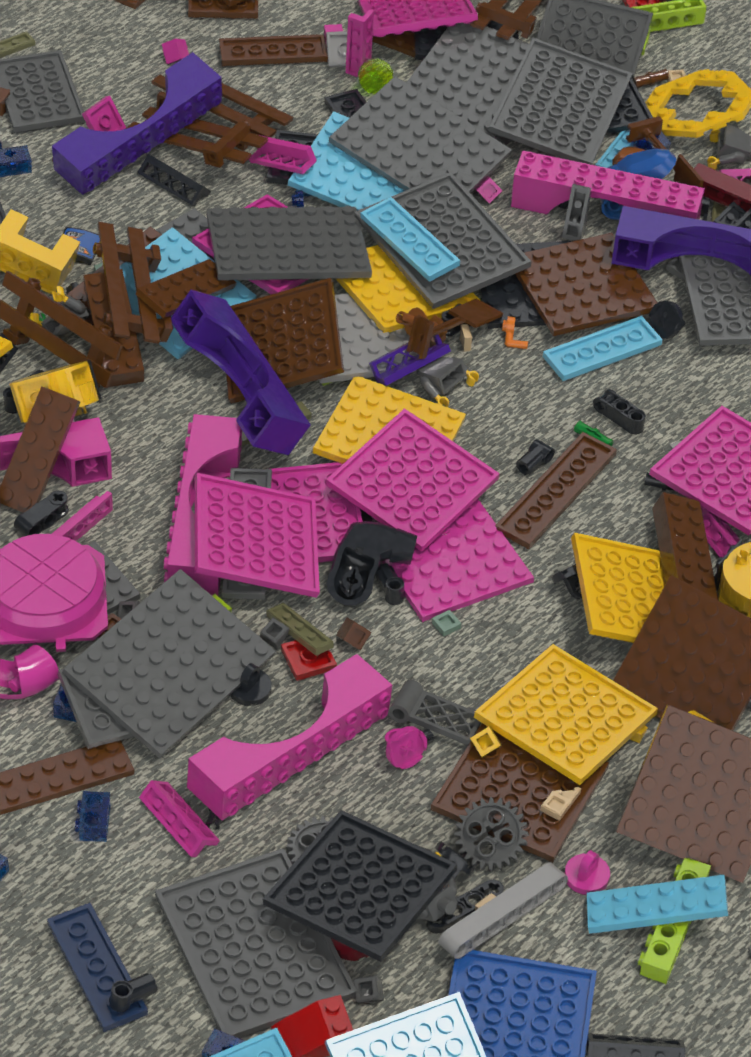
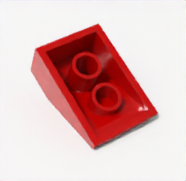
M341 995L317 1000L271 1026V1029H278L292 1057L330 1056L325 1041L353 1031Z

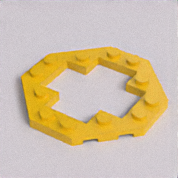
M704 69L655 87L645 103L653 118L658 116L662 118L661 133L663 136L698 138L703 136L707 130L712 129L716 131L726 127V123L730 121L739 122L744 120L751 108V89L734 71ZM695 85L724 87L721 91L722 97L734 98L726 112L709 111L702 122L674 119L676 117V110L664 108L673 94L690 95Z

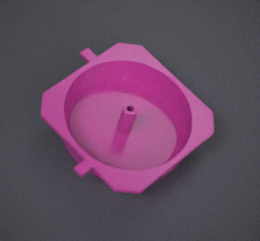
M56 534L24 536L0 549V645L56 642V652H66V642L94 640L108 628L105 560L103 554L89 545H81L70 538Z

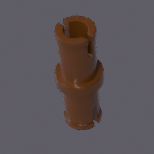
M666 69L653 73L650 71L646 75L632 79L636 87L639 88L646 85L652 86L656 82L668 80L669 74Z

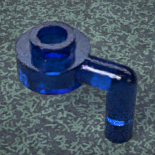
M295 190L294 195H291L292 206L304 207L303 196L312 195L303 192V190Z

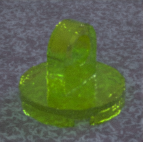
M379 58L369 59L359 68L358 82L366 92L376 94L393 79L391 66Z

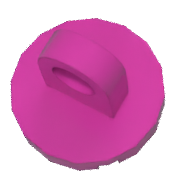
M406 726L401 729H392L385 735L387 745L386 757L396 768H410L422 759V753L427 748V738L420 729L414 726Z
M592 850L586 854L575 855L565 866V874L568 876L567 885L573 891L582 895H587L588 892L603 891L609 883L610 868Z

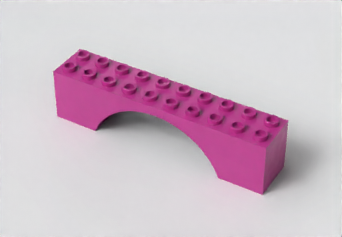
M522 151L514 173L511 207L548 214L554 207L570 199L572 184L591 188L590 198L606 199L623 206L700 219L704 188L528 151Z
M194 414L193 421L188 424V434L190 436H186L185 449L188 450L183 452V463L185 465L181 466L180 478L182 480L178 481L177 493H180V495L175 497V508L177 510L173 511L172 523L175 524L170 526L169 539L172 540L167 542L166 553L169 556L164 559V570H167L164 574V582L181 569L210 595H219L221 578L195 573V515L191 509L195 502L194 478L196 473H202L226 479L229 477L231 468H239L242 449V429L236 422L237 418Z
M99 417L72 422L51 474L63 479L72 487L112 479L111 449ZM22 432L0 436V471L8 469Z
M358 654L352 656L324 674L321 701L324 711L310 728L290 739L268 744L242 743L222 737L188 758L187 788L221 820L228 816H233L242 807L252 804L256 798L269 793L272 788L286 782L289 777L303 771L306 766L314 761H319L323 755L336 750L339 745L353 739L362 730H367L379 719H384L388 715L392 684Z

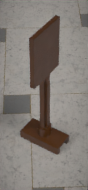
M658 116L628 124L630 134L626 136V140L630 143L646 139L655 149H666L656 137L661 135L662 118ZM679 154L673 167L675 171L673 182L702 188L704 180L682 154Z
M476 298L450 309L448 313L455 318L435 327V323L421 315H417L414 317L406 351L419 354V359L422 360L427 357L430 341L433 336L462 323H467L477 328L502 317L503 313Z

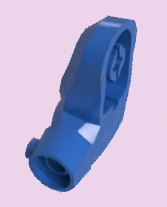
M650 149L629 154L616 165L608 168L663 179L675 166L677 159L668 149ZM600 199L603 214L607 218L619 220L623 205L610 200Z

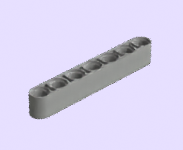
M551 862L546 863L448 928L440 936L438 944L455 959L463 957L561 891L568 882V876Z

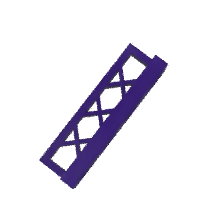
M439 334L433 336L436 345L431 348L429 347L427 357L422 360L419 359V354L412 356L407 351L405 353L402 352L407 350L408 343L369 362L376 382L387 386L451 352L449 344L442 343ZM400 353L404 355L402 362L398 365L394 364L395 355ZM381 362L387 363L385 372L380 374L376 365Z

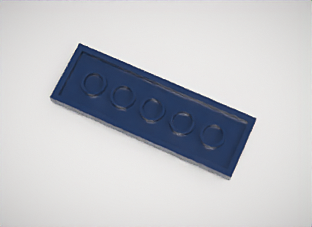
M91 903L47 919V925L103 1032L148 1015V1009L142 999L132 1003L125 1012H116L110 1007L109 1001L112 985L116 981H130L132 979Z

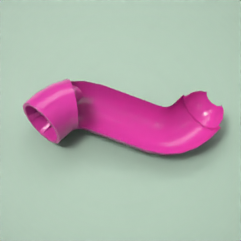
M32 645L20 655L14 656V661L0 659V686L10 688L13 692H18L21 689L22 693L16 695L0 694V699H24L47 689L58 681L57 673L59 668L52 656L39 645Z

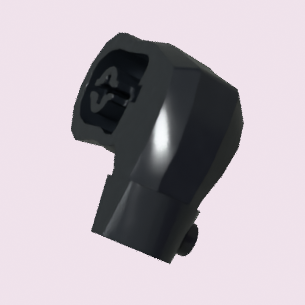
M353 522L334 554L332 567L326 582L329 594L337 603L343 606H355L366 601L372 593L374 576L381 561L390 560L389 562L411 564L417 535L382 523Z

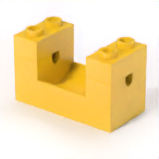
M11 209L0 225V271L5 273L10 271L25 282L29 281V278H36L41 282V290L52 295V291L57 292L56 287L63 284L74 267L80 241L63 234L53 250H50L23 237L28 217Z

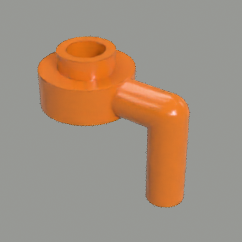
M508 316L507 320H503L502 331L506 332L505 346L527 349L528 341L513 340L516 317Z

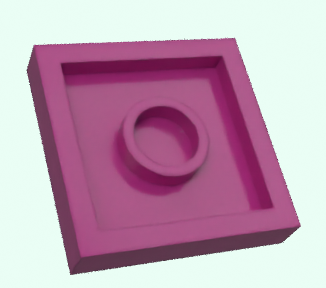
M105 96L82 113L90 130L118 131L126 128L111 96Z

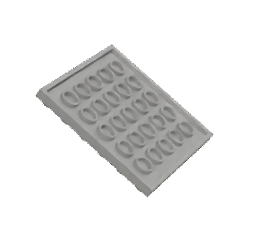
M349 294L335 295L344 373L319 379V382L321 384L352 380L353 377H374L369 362L408 343L410 336L406 333L405 328L383 333L376 326L372 318L370 319ZM410 352L409 355L415 356L417 353ZM396 354L393 363L400 364L404 355ZM381 362L376 365L380 374L385 372L387 363Z

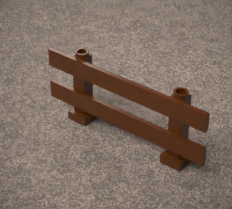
M490 0L489 3L478 2L476 6L478 20H474L470 23V26L484 30L493 20L503 24L496 32V36L509 40L519 30L522 32L521 37L528 39L533 33L537 19L536 16L531 14L543 0H525L514 13L502 9L509 0Z
M159 75L151 81V84L166 91L165 76ZM223 83L222 97L256 112L258 115L250 118L221 103L208 110L234 124H237L239 121H248L251 125L250 133L270 138L277 133V130L268 126L273 121L283 126L293 121V116ZM163 91L157 94V108L162 106L166 98V93ZM238 143L235 147L244 151L248 148V145Z
M149 107L142 113V116L149 119L159 108ZM195 119L191 124L183 128L221 139L216 143H211L176 133L165 139L164 143L203 153L205 164L220 168L224 165L223 159L244 164L252 157V154L249 152L234 149L238 143L261 148L267 143L268 138L250 133L251 125L245 120L239 121L233 128ZM133 121L127 128L134 127L140 123Z
M98 221L100 241L99 243H94L93 254H97V257L103 260L110 308L109 313H104L103 324L113 328L114 337L129 339V331L143 333L145 342L166 343L173 330L171 316L158 319L156 312L138 296L140 315L128 314L126 312L119 261L132 263L137 292L138 288L151 283L149 272L155 273L161 261L159 245L152 244L150 249H145L143 230L127 227L129 246L116 244L113 224Z
M6 271L2 286L18 295L20 300L17 309L0 299V318L11 325L10 328L3 330V334L14 345L26 344L31 338L70 365L90 360L98 388H100V385L108 388L113 373L102 367L105 354L118 360L123 347L122 344L111 338L113 332H111L112 328L105 324H101L100 328H96L40 291L42 286L38 279L29 278V281L25 282L12 272ZM36 307L89 342L91 346L88 355L86 356L28 318L33 313L34 308Z

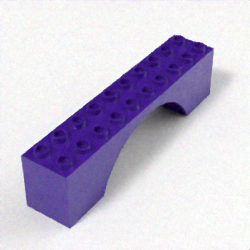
M193 52L165 70L166 98L153 116L134 127L118 131H95L83 127L77 128L52 145L54 170L82 195L92 191L97 185L107 181L109 177L120 172L128 164L135 162L137 158L148 153L158 144L163 143L165 139L176 134L186 125L191 124L196 118L203 116L214 106H218L222 102V77Z
M623 206L615 235L611 264L650 270L656 264L672 257L705 255L731 262L751 275V229Z
M190 290L171 317L173 326L186 345L199 351L217 364L241 390L247 405L236 419V422L251 445L289 455L311 424L228 302L222 298Z

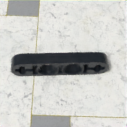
M491 879L457 897L456 908L460 909L462 914H445L446 917L443 915L434 924L427 920L428 930L435 934L443 933L475 911V905L470 904L469 899L477 898L481 901L486 895L488 896L491 893L498 896L504 891L503 884L498 880Z

